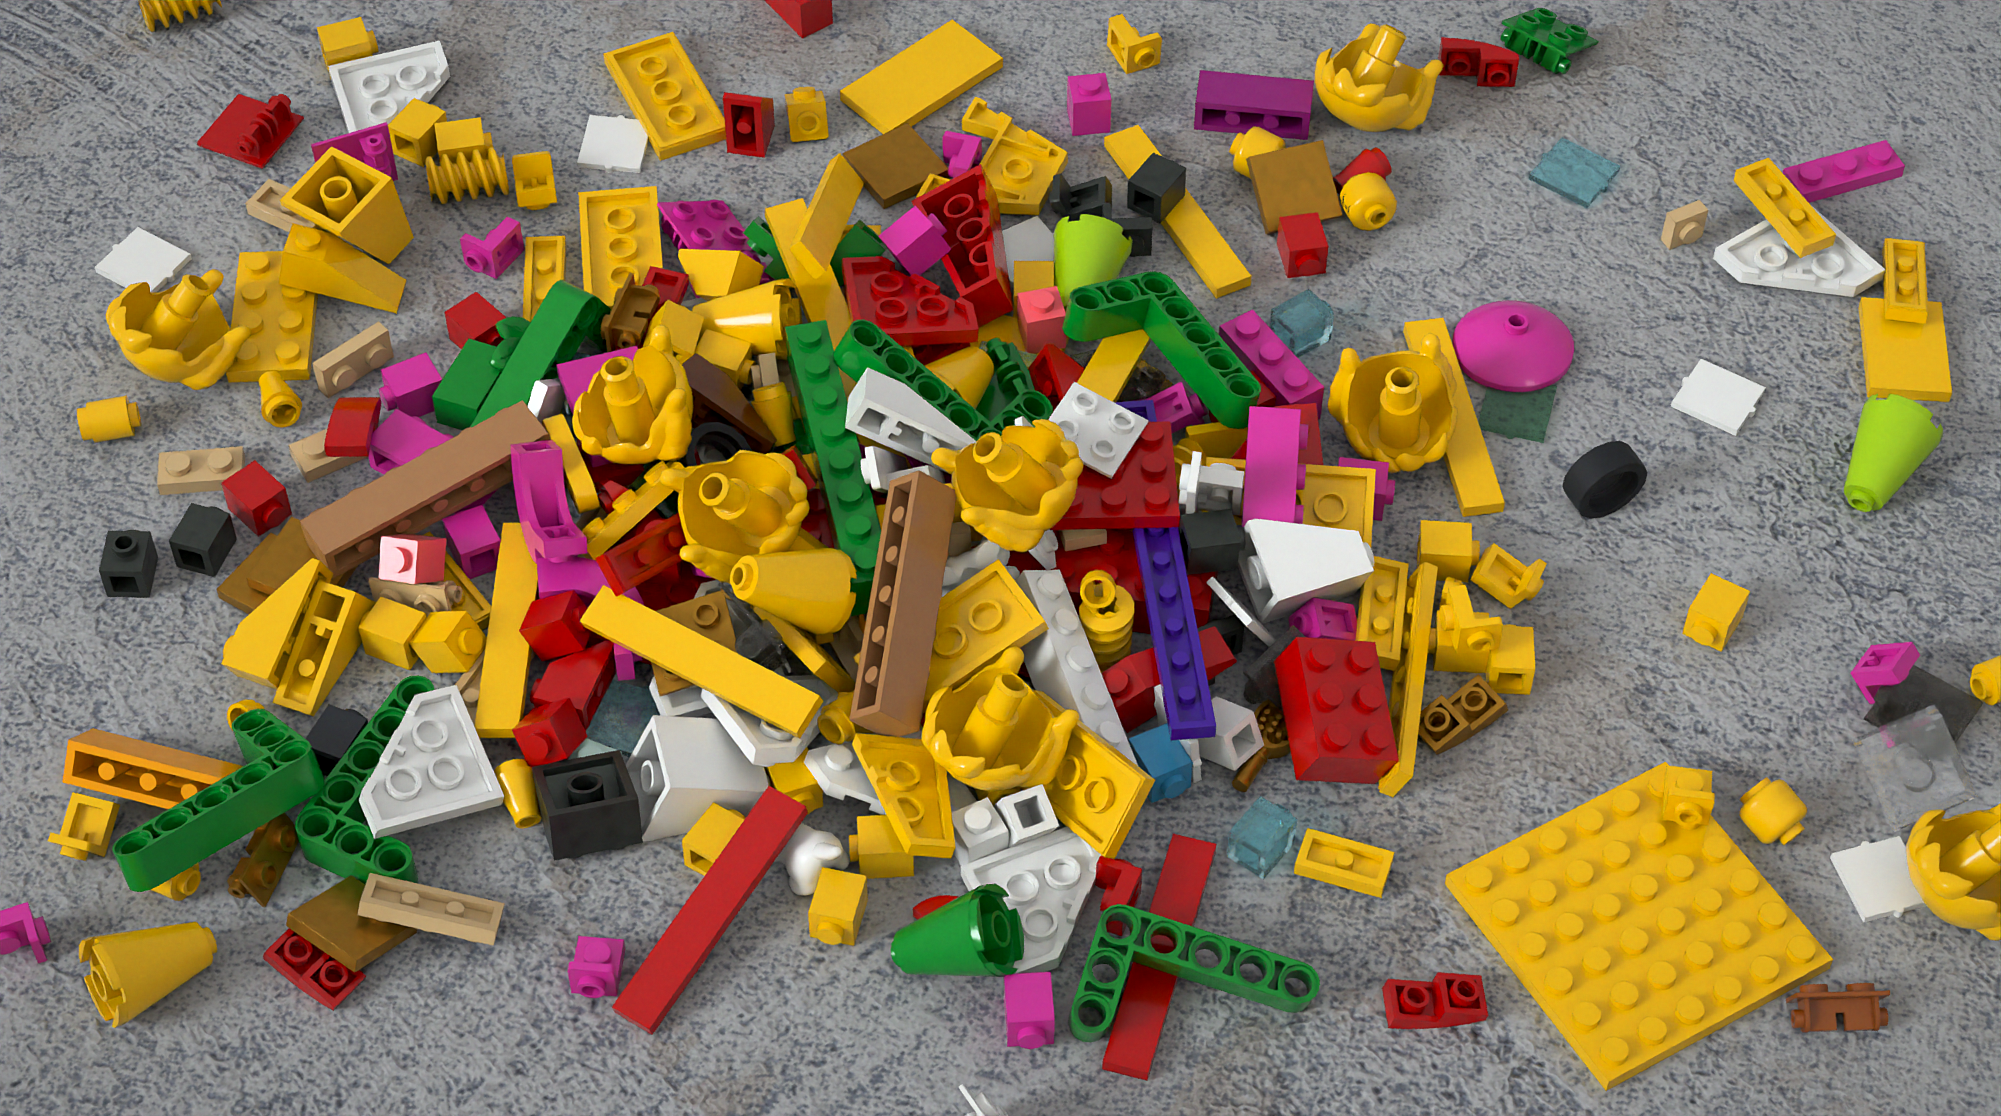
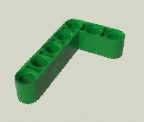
M1150 271L1073 289L1070 293L1062 327L1064 333L1069 338L1075 341L1089 342L1143 329L1221 424L1233 429L1248 427L1249 407L1257 406L1261 392L1259 382L1168 275Z
M564 280L557 281L544 298L470 427H474L494 416L501 409L511 407L522 400L528 406L535 381L559 378L557 364L571 361L582 342L607 353L606 339L601 337V324L603 317L606 314L609 315L611 309L598 297Z
M864 319L852 322L833 352V359L836 365L856 383H858L867 367L902 382L975 441L982 435L990 432L998 433L1001 436L1003 429L1006 426L1015 425V419L1024 416L1035 428L1032 421L1039 419L1048 420L1053 413V406L1044 394L1035 390H1025L990 422L877 325Z
M419 675L409 676L397 684L325 779L323 788L312 796L299 813L295 821L296 833L305 859L312 864L343 878L352 875L365 885L370 873L418 884V875L410 847L389 835L374 839L370 827L363 824L366 817L359 803V798L366 782L378 765L380 757L392 735L405 716L414 695L435 690L429 679Z
M265 709L250 710L238 716L232 723V730L247 765L128 832L114 843L112 851L129 889L134 892H144L163 884L318 793L323 788L325 779L309 741Z
M1116 904L1108 907L1099 919L1069 1013L1068 1025L1075 1038L1082 1042L1091 1043L1099 1041L1106 1035L1114 1017L1130 962L1291 1013L1301 1012L1311 1004L1319 990L1320 980L1314 968L1304 962L1128 905ZM1112 921H1121L1129 928L1130 935L1124 939H1115L1107 932L1106 925ZM1164 935L1173 942L1174 950L1167 954L1159 953L1152 947L1150 940L1154 936ZM1202 949L1210 950L1217 956L1219 963L1216 967L1205 968L1197 962L1195 953ZM1099 964H1107L1115 970L1117 978L1109 983L1100 982L1094 977L1092 968ZM1254 964L1261 970L1263 980L1256 983L1245 980L1241 975L1240 966ZM1290 978L1301 980L1306 985L1307 995L1294 997L1289 994L1285 988V980ZM1087 1007L1095 1008L1101 1013L1103 1023L1096 1027L1086 1026L1079 1019L1078 1012Z

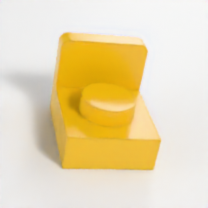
M1123 14L1110 17L1108 21L1107 46L1126 74L1147 69L1160 63L1162 37L1158 32L1140 37L1138 30L1130 26Z
M1667 765L1664 777L1662 819L1677 821L1684 825H1708L1715 801V794L1712 793V771Z

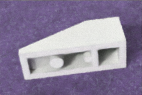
M868 367L848 397L845 428L942 471L945 470L932 463L931 456L933 451L937 448H948L957 451L971 443H976L972 437L906 384Z

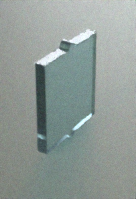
M1562 137L1549 153L1542 154L1541 162L1529 174V180L1588 208L1601 192H1607L1608 184L1620 171V165Z
M612 680L586 731L587 739L620 750L622 755L630 757L652 716L660 715L649 686L640 688Z

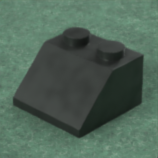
M620 750L532 767L545 836L554 861L565 858L575 859L585 854L610 849L620 850L629 845L643 843L639 799Z

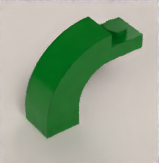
M758 216L743 232L749 238L747 244L762 257L770 255L773 258L764 272L776 280L790 279L769 225ZM861 220L838 243L831 259L830 265L839 286L844 285L842 258L882 256L887 250V247L878 237L879 235Z

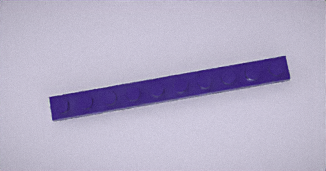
M1153 400L1114 402L1147 419L1149 422H1157ZM1178 527L1132 528L1170 740L1215 737L1216 721Z

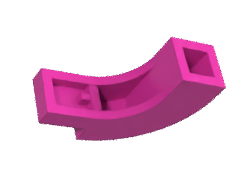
M553 440L510 444L518 515L528 551L535 564H537L536 558H548L551 562H568L574 560L575 556L578 557V554H587V537L574 524L568 508L564 485L562 449Z
M575 556V559L572 561L551 562L548 558H536L540 599L574 590L583 603L589 607L603 585L611 588L595 560ZM635 587L622 594L644 605ZM614 643L618 681L635 679L634 662L642 661V657Z

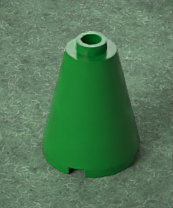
M996 883L978 886L899 929L894 936V941L891 943L892 959L903 972L911 975L1004 977L1005 975L1014 974L1018 970L1013 968L1015 961L1022 960L1024 955V933L1017 908L1008 909L1003 898L1008 897L1009 894Z

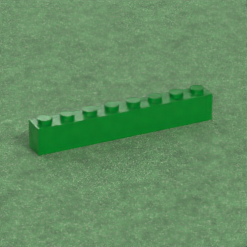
M822 320L786 326L787 361L834 548L842 550L847 554L856 569L857 579L850 578V592L856 593L851 616L867 614L881 529L869 484L865 483L862 475V456L856 433L845 428L848 403L839 368L833 359L834 349L827 322Z

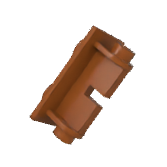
M1874 983L1847 984L1846 991L1828 992L1827 984L1799 986L1800 993H1795L1786 998V1003H1798V1009L1791 1011V1024L1793 1028H1800L1802 1033L1837 1031L1836 1014H1843L1844 1031H1878L1880 1026L1888 1025L1887 1008L1879 1007V1000L1889 996L1890 990L1875 991Z

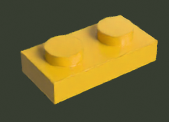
M1307 828L1295 862L1294 874L1382 898L1395 852Z

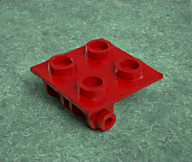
M238 93L197 141V145L263 169L304 120V117L291 112V100L284 94L272 96L268 101L269 104Z

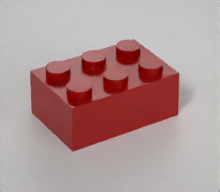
M1296 637L1274 660L1296 780L1376 784L1399 762L1375 642Z

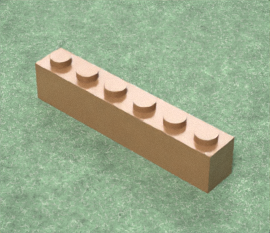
M523 400L511 407L503 408L487 420L474 427L464 429L450 440L437 447L427 449L413 460L400 467L390 469L383 476L363 487L351 490L346 496L325 507L314 510L309 516L301 519L300 523L307 545L316 558L333 573V579L379 554L381 536L416 534L513 481L510 444L550 440L549 434Z
M920 470L891 480L889 483L849 719L882 736L900 737L918 732L920 729L926 685L930 674L929 666L933 641L936 636L935 628L939 603L942 597L943 578L949 555L950 534L955 517V490Z

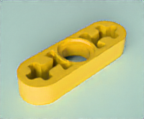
M561 413L543 419L542 425L548 432L549 439L553 440L562 449L564 482L578 514L599 508V500L593 481L564 415Z

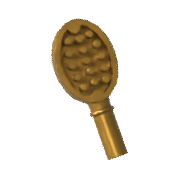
M1280 694L1271 696L1263 701L1254 712L1264 746L1243 763L1234 777L1232 786L1240 792H1247L1263 765L1268 762L1267 759L1281 758L1291 752Z

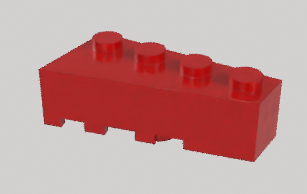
M980 164L911 201L913 206H916L926 217L933 213L947 230L942 237L951 250L941 260L960 296L973 303L978 328L1013 310L998 198Z

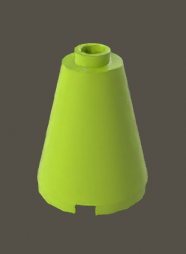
M1080 214L1079 221L1068 222L1069 216L1056 224L1053 235L1054 286L1058 288L1065 312L1070 293L1073 289L1118 278L1131 253L1133 241L1131 236L1126 239L1122 235L1123 227L1104 217L1090 214Z
M1876 394L1867 399L1862 408L1843 490L1849 504L1859 511L1870 512L1871 510H1880L1935 450L1943 437L1942 425L1940 424L1936 428L1930 421L1933 414L1927 408L1911 399L1889 394L1886 400H1876L1878 396Z

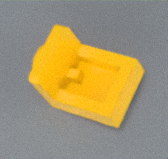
M807 86L793 89L792 94H784L791 141L827 139L829 133L826 101L823 92L815 91L814 87Z
M542 151L513 155L512 165L518 207L526 206L530 210H540L547 208L550 203H557L550 152Z
M1493 543L1484 550L1470 580L1511 609L1522 600L1530 601L1538 594L1544 584V580L1540 577L1547 563L1539 558L1527 567Z
M1466 585L1448 587L1446 605L1440 606V621L1443 631H1450L1456 655L1465 653L1482 654L1498 649L1503 630L1501 617L1475 619Z
M72 792L60 835L50 832L48 842L62 846L60 855L87 861L89 853L105 857L120 805Z

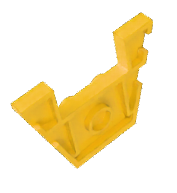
M975 97L962 118V130L993 139L980 164L997 194L999 212L1003 214L1039 215L1049 198V193L1053 190V176L1062 173L1068 163V152L1031 129L1025 132L1012 124V117L1002 111L996 114L987 108L986 101ZM930 173L916 198L951 179Z

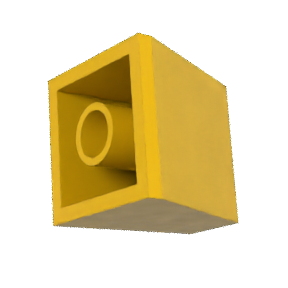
M332 146L280 199L281 205L387 264H390L414 238L392 178Z

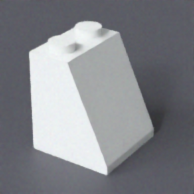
M1264 519L1249 520L1243 527L1246 545L1245 550L1239 553L1237 566L1261 624L1292 615L1313 597L1336 601L1352 596L1374 571L1373 552L1368 543L1362 542L1359 531Z
M653 715L626 763V768L639 799L643 841H653L688 833L713 802L727 810H737L747 817L767 787L771 786V780L765 773L764 766L752 765L720 721L713 718Z

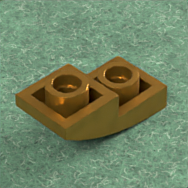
M1478 674L1448 699L1441 694L1421 711L1418 735L1438 755L1459 745L1505 714L1508 711V707L1501 697Z

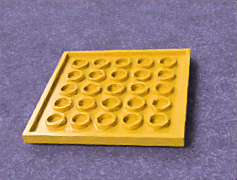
M1667 762L1446 874L1445 879L1446 887L1605 1091L1830 969L1833 958L1712 815L1708 825H1684L1677 821L1662 819L1664 777L1668 765Z

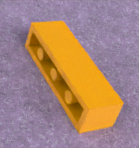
M92 728L68 740L62 782L170 809L243 766Z

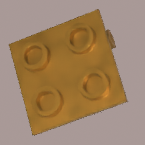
M724 590L656 611L740 654ZM651 662L660 696L696 686Z

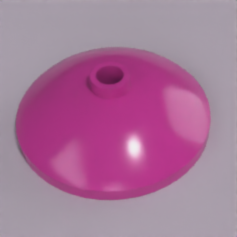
M1502 300L1481 305L1461 318L1453 334L1452 345L1462 371L1481 385L1503 392H1532L1556 383L1569 370L1574 355L1573 337L1563 321L1550 311L1524 301Z

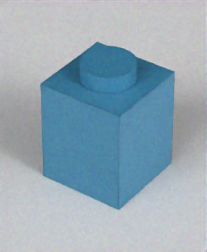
M1167 723L1128 739L1138 767L1155 779L1147 795L1151 803L1164 798L1177 797L1191 787L1193 762L1179 740H1170Z

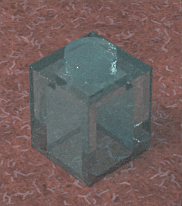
M1307 289L1271 309L1269 328L1299 358L1331 340L1334 312L1325 300L1319 299L1310 289Z
M1260 796L1229 831L1227 857L1264 880L1294 845L1297 818L1292 816L1290 811L1284 806L1273 804Z

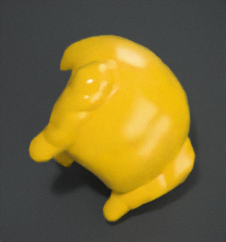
M1370 23L1364 27L1356 40L1349 42L1332 58H1330L1332 48L1319 54L1315 65L1314 81L1324 106L1331 114L1350 126L1366 132H1383L1392 128L1410 131L1423 124L1431 107L1436 79L1442 71L1443 63L1440 60L1434 59L1429 61L1423 68L1416 69L1396 60V57L1405 39L1407 40L1405 34L1387 24L1378 26Z
M211 269L202 277L185 274L182 276L180 283L161 292L151 293L147 282L130 284L124 289L119 297L109 304L105 316L110 332L116 339L126 359L141 373L150 378L168 383H182L193 390L207 389L220 380L233 364L243 343L251 336V329L247 326L241 325L231 330L218 302L213 296L222 284L224 278L222 272Z
M660 325L653 329L649 345L638 349L633 361L624 356L608 359L601 369L593 375L588 391H584L575 402L572 418L574 434L581 441L582 449L586 453L601 455L605 459L618 464H646L658 459L675 462L687 454L692 440L693 396L685 369L673 356L671 335L666 326Z
M1428 333L1423 337L1420 352L1412 350L1397 351L1370 356L1360 361L1356 350L1347 347L1342 351L1339 369L1330 386L1327 408L1331 416L1343 426L1346 438L1358 455L1365 460L1389 462L1388 472L1397 473L1401 470L1412 472L1418 470L1425 463L1436 462L1444 456L1447 450V443L1454 433L1458 412L1453 401L1457 383L1453 376L1452 367L1441 351L1440 340L1437 335Z
M1045 419L1032 421L1035 428L1012 425L1006 426L1001 436L994 432L986 433L976 443H971L961 450L937 448L932 452V463L952 475V486L955 490L956 499L963 510L961 518L964 523L973 526L978 533L985 536L990 542L996 543L1008 551L1014 550L1022 553L1034 549L1038 545L1044 532L1059 522L1068 511L1075 498L1078 477L1083 470L1084 464L1081 457H1079L1077 444L1065 438L1064 431L1059 425Z
M739 450L727 461L689 466L682 470L668 468L662 471L660 476L662 485L679 493L678 512L688 544L680 549L679 555L681 559L692 563L707 576L722 583L731 584V570L743 556L787 552L795 542L801 528V523L807 516L810 508L806 499L807 487L797 477L795 465L789 458L779 453L763 454Z
M1017 646L1005 650L997 662L987 665L956 690L952 691L951 687L945 686L936 691L931 696L925 712V723L922 729V742L931 753L934 760L943 766L956 780L975 789L1003 791L1016 786L1032 788L1041 784L1043 786L1050 784L1064 759L1071 731L1079 720V713L1073 709H1066L1059 716L1055 717L1030 686L1017 676L1019 668L1024 661V653Z
M2001 803L1988 810H1975L1947 819H1942L1946 810L1936 809L1925 812L1913 826L1906 844L1907 865L1914 887L1928 908L1943 921L1960 928L1976 930L1989 940H2001Z

